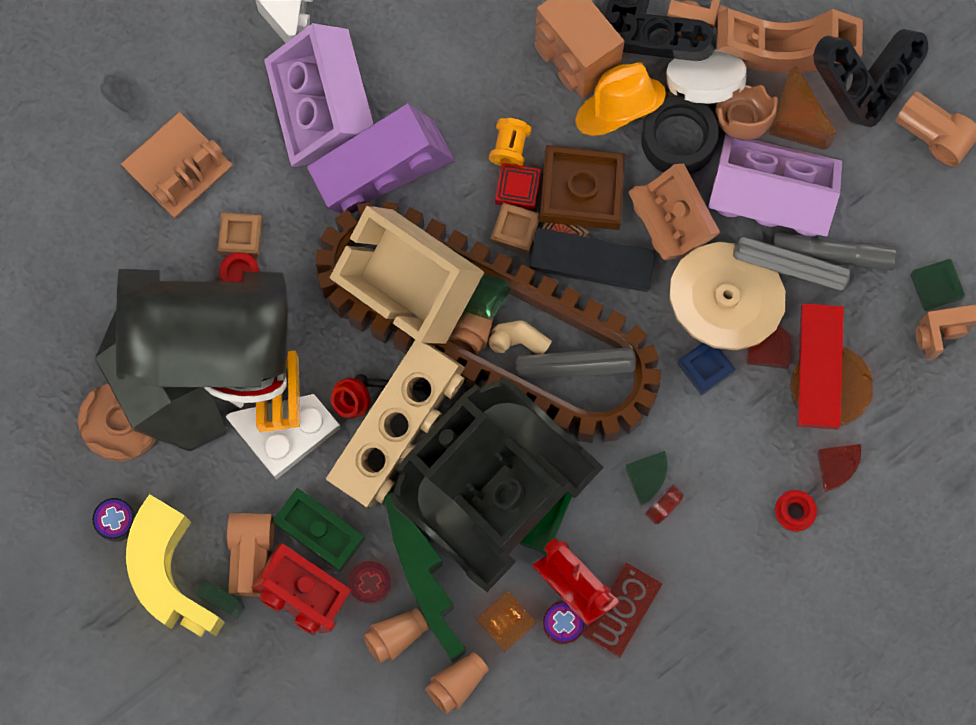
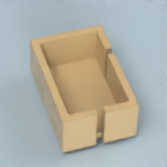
M366 206L350 239L355 243L377 245L374 250L372 248L346 246L330 279L386 319H395L393 324L418 342L446 344L484 271L393 209Z

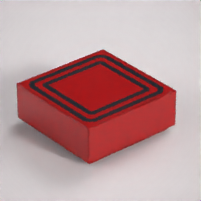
M502 163L495 205L502 206L504 202L534 211L541 169Z

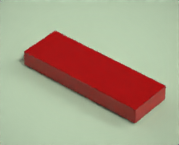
M802 304L800 308L796 427L834 430L840 428L844 306Z

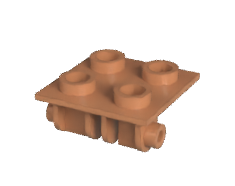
M178 112L123 161L121 166L175 219L230 170L233 164L222 154V149L215 141L211 140L209 142Z

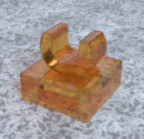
M508 591L477 618V622L504 652L536 625V621Z

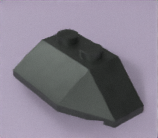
M115 311L95 360L132 429L157 440L176 445L178 448L188 452L227 434L214 397L204 387L142 386V377L125 374V379L117 378Z

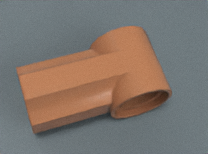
M917 91L910 97L895 119L896 123L927 143L931 154L937 160L951 167H957L976 143V123L973 120L959 113L949 114Z
M229 514L227 545L228 549L231 550L228 594L241 597L260 596V593L251 588V586L268 561V551H272L273 514Z

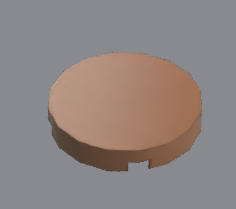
M104 384L89 392L80 406L78 426L82 439L93 453L105 460L125 462L136 459L151 449L156 439L132 429L124 412L120 409L121 407L109 384Z

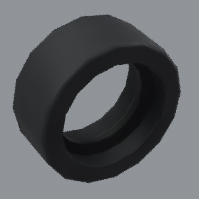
M673 95L665 98L663 104L657 110L647 114L643 124L642 149L647 160L661 172H665L674 164L683 163L689 174L700 171L711 160L718 142V122L713 111L704 103H694L685 100V96ZM671 116H685L694 120L703 131L701 147L694 154L688 156H675L665 152L659 146L656 139V131L659 124Z

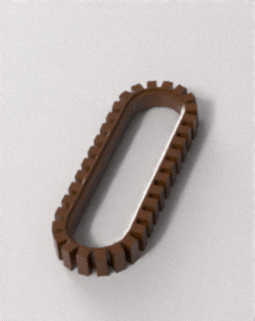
M372 201L357 205L360 218L366 206L373 207ZM383 201L382 208L393 209L400 214L398 203ZM409 207L404 218L423 229V213ZM346 210L335 218L340 232L327 227L320 239L323 250L317 249L316 267L319 273L317 277L325 299L328 298L331 309L340 318L350 310L348 314L350 326L362 332L365 331L370 320H373L370 326L372 337L385 344L392 332H396L393 337L394 348L407 354L416 339L393 324L395 319H386L330 279L345 247L355 245V242L350 237L359 220L356 221L351 213ZM433 218L431 219L425 232L484 271L481 280L614 348L630 347L636 355V368L633 371L634 386L626 400L609 411L590 412L573 406L449 341L446 344L429 343L465 367L461 373V376L465 378L464 385L472 388L475 384L478 385L483 377L487 379L484 384L485 386L491 382L500 381L501 377L512 381L547 415L550 412L555 414L556 417L553 421L566 433H568L572 424L579 425L577 441L593 443L595 429L600 428L604 443L618 440L621 432L619 423L628 434L641 425L643 419L641 414L648 417L655 404L657 395L654 393H658L660 387L661 369H654L659 361L654 345L642 348L645 345L647 334L638 325H635L625 335L622 330L625 326L626 316L613 310L607 322L604 323L600 321L604 305L589 299L585 309L581 311L577 309L580 304V293L567 287L559 300L555 298L558 289L557 281L544 275L538 288L533 286L535 270L521 264L514 277L510 275L513 270V259L499 252L493 265L488 264L491 259L490 247L476 241L469 254L466 252L468 249V236L454 230L448 242H445L446 226Z

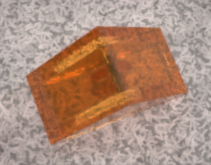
M795 66L789 69L769 135L825 150L831 146L837 132L799 69Z

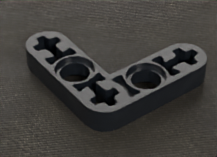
M609 0L605 18L617 32L621 30L623 24L621 15L626 16L625 24L629 32L621 34L624 40V53L689 61H702L714 53L716 39L711 26L707 22L646 14L650 0H637L632 4H624L620 0ZM658 28H664L670 32L668 39L661 44H653L649 41L650 34ZM678 31L681 32L682 38H678ZM697 35H703L704 41H699L697 47H692L690 41L695 40Z
M907 29L899 30L871 68L867 70L849 40L827 35L817 43L813 59L816 69L847 119L854 124L873 127L882 119L923 63L928 52V39L922 32ZM890 69L889 81L887 85L884 86L885 76L888 70ZM852 73V74H853L852 84H851V87L849 88V90L847 91V90H846L847 80H848L850 74Z

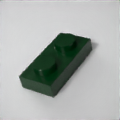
M296 488L272 520L274 525L339 572L343 570L365 540L364 535L298 488Z

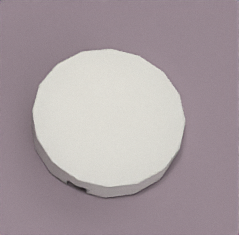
M714 50V53L709 58L702 61L673 59L667 68V85L676 96L677 92L685 94V100L690 102L708 104L722 102L732 98L734 91L739 90L741 92L745 88L747 67L739 57L718 50Z

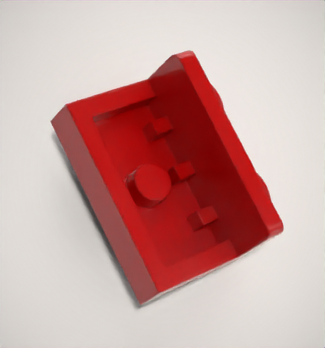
M283 543L276 547L251 588L260 593L259 601L277 612H280L283 608L296 617L293 621L296 626L311 635H315L317 632L322 634L332 631L335 623L332 621L351 589Z

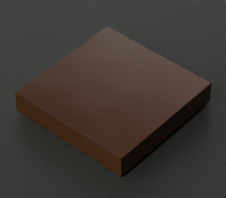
M546 145L539 222L619 230L622 216L625 153Z

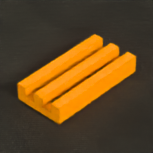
M296 350L288 351L286 368H288L289 418L282 419V394L272 399V421H268V400L256 402V426L259 433L300 427L299 357Z

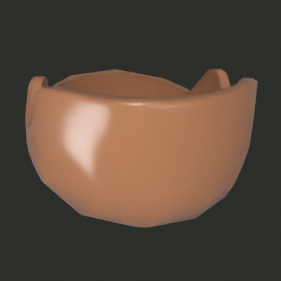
M745 85L741 92L739 90L734 91L732 98L716 102L715 118L719 127L730 137L741 141L757 139L772 127L777 113L778 99L777 97L771 98L763 85L753 87Z

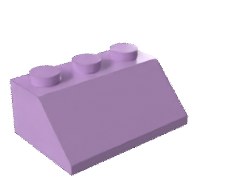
M312 23L264 59L292 167L315 162L374 125L348 29Z
M725 134L708 208L714 209L719 214L727 217L743 216L755 219L764 226L775 227L780 225L793 228L805 236H816L818 234L827 237L840 196L842 161L753 139L741 141Z

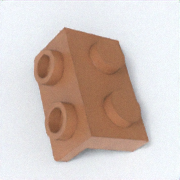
M684 163L674 164L648 185L635 186L628 192L634 203L636 214L643 220L652 238L653 247L664 260L684 258L695 248L703 246L720 234Z

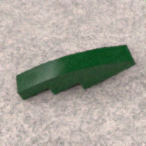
M389 493L384 497L393 541L408 585L429 628L453 663L464 655L466 650L443 619L445 615L454 609V605L431 575L443 566L442 560L415 523L394 506L390 498L393 494Z

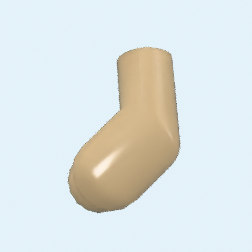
M522 320L498 324L491 330V336L488 340L490 348L498 353H504L510 346L523 344L535 354H544L552 340Z

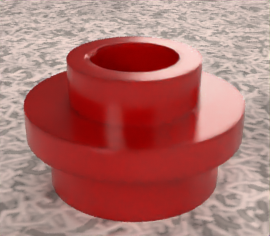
M346 377L336 383L331 394V404L334 410L342 417L357 418L369 410L371 398L368 389L361 381L356 378Z
M790 490L778 498L774 514L777 522L784 529L791 532H800L813 524L817 515V507L813 498L806 492ZM788 506H799L802 510V516L797 519L792 518L788 514Z

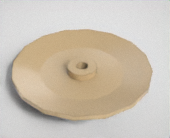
M715 242L697 247L680 260L670 279L669 301L677 321L693 338L713 348L737 351L759 345L776 331L785 313L786 291L779 273L736 260L733 257L734 243Z

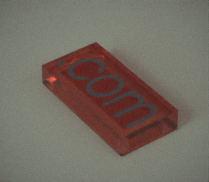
M625 563L610 591L619 601V604L592 622L583 637L620 658L661 588L662 583L632 565Z

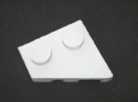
M314 394L300 397V427L259 433L256 426V407L231 412L226 416L231 425L276 480L341 429L338 422ZM288 400L282 401V419L289 418ZM272 403L268 404V421H272Z

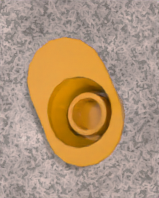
M640 62L614 66L602 74L594 90V95L579 108L575 117L576 127L582 134L590 136L604 135L617 130L631 121L657 110L665 100V87L658 80L650 78L645 66Z

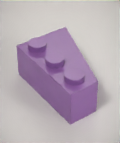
M407 103L316 160L307 168L327 207L342 214L346 210L354 213L358 211L357 205L376 199L455 161L435 122Z

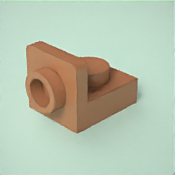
M671 0L667 16L701 20L707 22L713 30V28L718 29V13L726 10L727 6L719 5L720 0H712L710 9L701 7L698 3L689 0L681 2ZM697 35L696 39L704 41L703 35Z
M976 305L929 311L919 321V325L916 326V340L919 349H925L927 360L936 359L943 352L941 334H943L946 340L961 338L969 334L968 330H971L976 325Z

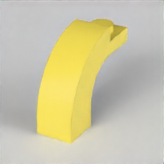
M149 494L134 518L127 540L126 564L134 592L146 610L170 629L173 628L180 615H182L184 618L180 625L196 635L202 637L204 632L208 631L217 636L225 622L220 617L182 595L172 577L171 561L173 552L191 524V521L182 513Z

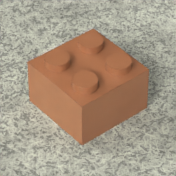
M547 0L536 8L534 46L537 52L546 62L551 60L559 70L558 76L561 82L569 91L575 89L582 99L595 90L603 73L614 66L621 65L624 48L623 38L591 0Z

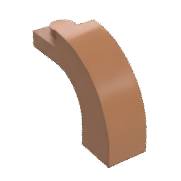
M730 8L718 13L717 50L739 57L749 69L780 73L818 71L814 64L813 54L817 43L827 35L849 40L859 57H862L863 20L835 9H831L809 20L791 23L765 21Z

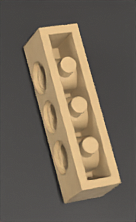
M415 340L326 477V480L365 507L376 506L378 502L384 504V497L395 489L396 483L392 479L398 472L396 469L415 447L422 433H428L439 421L442 413L437 410L446 396L452 399L462 386L465 378L460 375L465 367L431 344L420 343ZM425 378L431 385V394L427 400L419 402L413 395V386L419 379ZM399 413L403 414L408 420V430L401 437L395 436L390 428L392 418ZM375 448L380 449L385 455V465L379 472L373 471L368 464V456Z

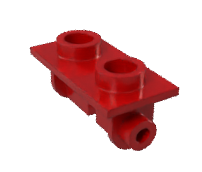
M553 539L544 549L548 555L535 562L532 567L588 626L617 606L619 601L611 594V589L607 585L604 586L574 555L565 541L559 542L558 539Z

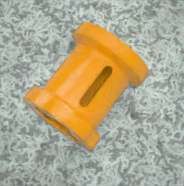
M498 119L496 129L499 133L495 149L490 151L489 160L498 166H501L502 163L523 166L525 160L522 156L526 137L531 135L532 127L519 119Z

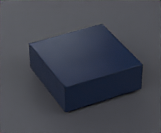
M705 343L697 346L677 362L701 396L736 370L719 348H713Z

